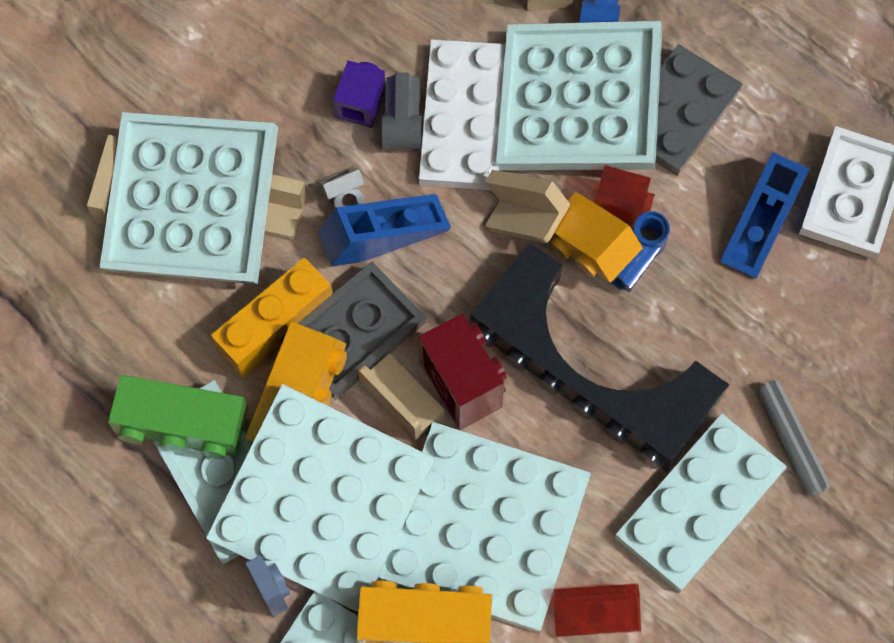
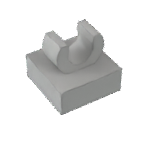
M350 167L317 181L322 196L327 199L332 198L334 209L343 206L342 198L346 194H352L357 204H364V196L357 187L365 184L358 168Z

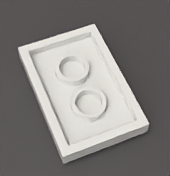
M835 126L799 234L876 260L894 208V145Z

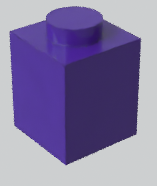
M348 60L333 99L335 118L372 128L386 90L385 70H381L370 62L356 63Z

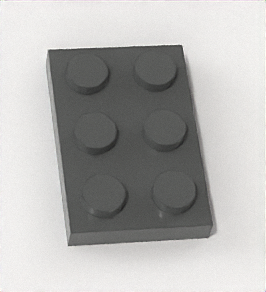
M680 44L675 47L660 67L656 163L676 176L681 173L737 97L743 83Z
M372 261L298 324L334 337L347 344L344 350L347 352L345 365L339 375H334L329 388L332 392L331 397L337 400L359 381L358 370L365 365L371 370L384 357L426 323V316ZM283 335L280 338L282 343L285 338V335Z

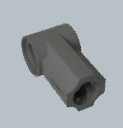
M397 72L390 77H386V113L382 115V150H422V115H419V77H415L410 73Z

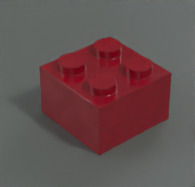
M462 313L418 336L420 364L459 430L502 408L503 394L506 392L504 380L507 379V376L499 360L496 357L490 359L483 346L486 345V340L475 322L469 324Z

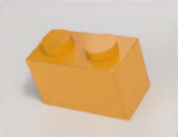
M575 192L567 200L570 203V207L551 238L553 240L549 244L563 259L567 260L570 256L574 258L579 268L590 277L598 274L611 283L643 247L628 224L578 192Z

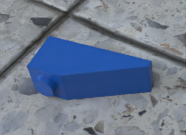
M775 151L772 152L720 262L757 279L810 167Z
M437 194L336 207L318 230V235L331 266H338L373 259L448 232L451 226Z

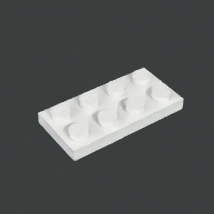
M431 39L419 186L490 190L485 181L492 170L499 171V166H496L506 44Z

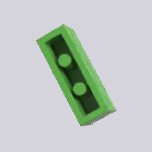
M120 375L108 423L115 434H118V438L128 443L142 444L145 439L159 442L160 447L171 451L181 452L184 451V447L200 449V453L204 456L224 459L226 454L238 456L248 406L243 396Z

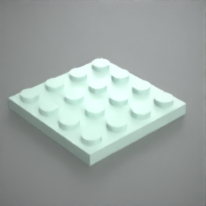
M661 21L507 25L496 166H499V170L655 169L662 43Z
M122 112L99 268L112 272L258 285L278 126L275 123Z
M282 384L206 539L249 560L262 555L267 566L276 563L282 576L359 612L360 587H371V582L377 580L435 458Z
M433 422L422 452L435 458L434 463L378 576L379 581L395 582L397 587L403 589H414V584L431 583L439 585L440 591L457 592L459 586L482 587L484 589L483 593L492 594L491 618L540 634L591 473Z

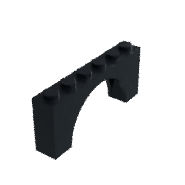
M529 243L471 313L470 324L475 322L486 340L485 346L491 347L494 345L505 353V359L514 368L520 371L527 369L538 377L537 382L547 392L553 395L560 393L571 402L570 406L577 414L585 419L594 418L605 426L603 428L605 433L614 441L620 444L627 442L638 450L637 455L644 463L655 469L660 466L667 472L723 399L730 384L696 360L685 372L672 381L655 388L637 391L607 388L577 373L556 349L547 324L546 307L554 288L560 281L562 265Z

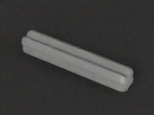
M773 380L760 386L758 394L809 496H816L827 491L830 487V482L781 383L778 380Z

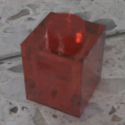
M605 165L594 203L630 227H633L637 217L642 213L651 211L655 196L654 193L648 192L651 177Z

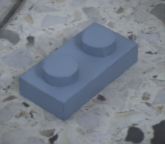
M262 555L246 562L273 617L289 610L284 597L291 593L276 563L267 566Z

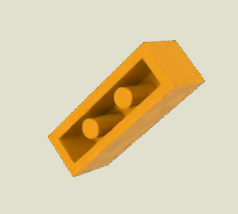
M304 257L211 334L216 351L244 379L281 348L282 342L280 338L287 333L291 321L298 324L333 294L331 284Z
M291 321L245 439L254 442L282 384L329 406L332 396L329 388L334 375H339L345 365L347 352L344 350L347 344L334 337Z
M372 581L371 587H360L357 642L490 643L492 594L483 593L484 589L478 586H459L457 592L440 591L439 585L431 583L414 584V589H397V583Z

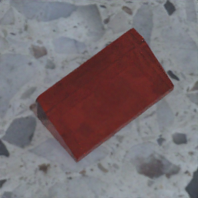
M639 584L553 590L552 603L555 637L641 632Z

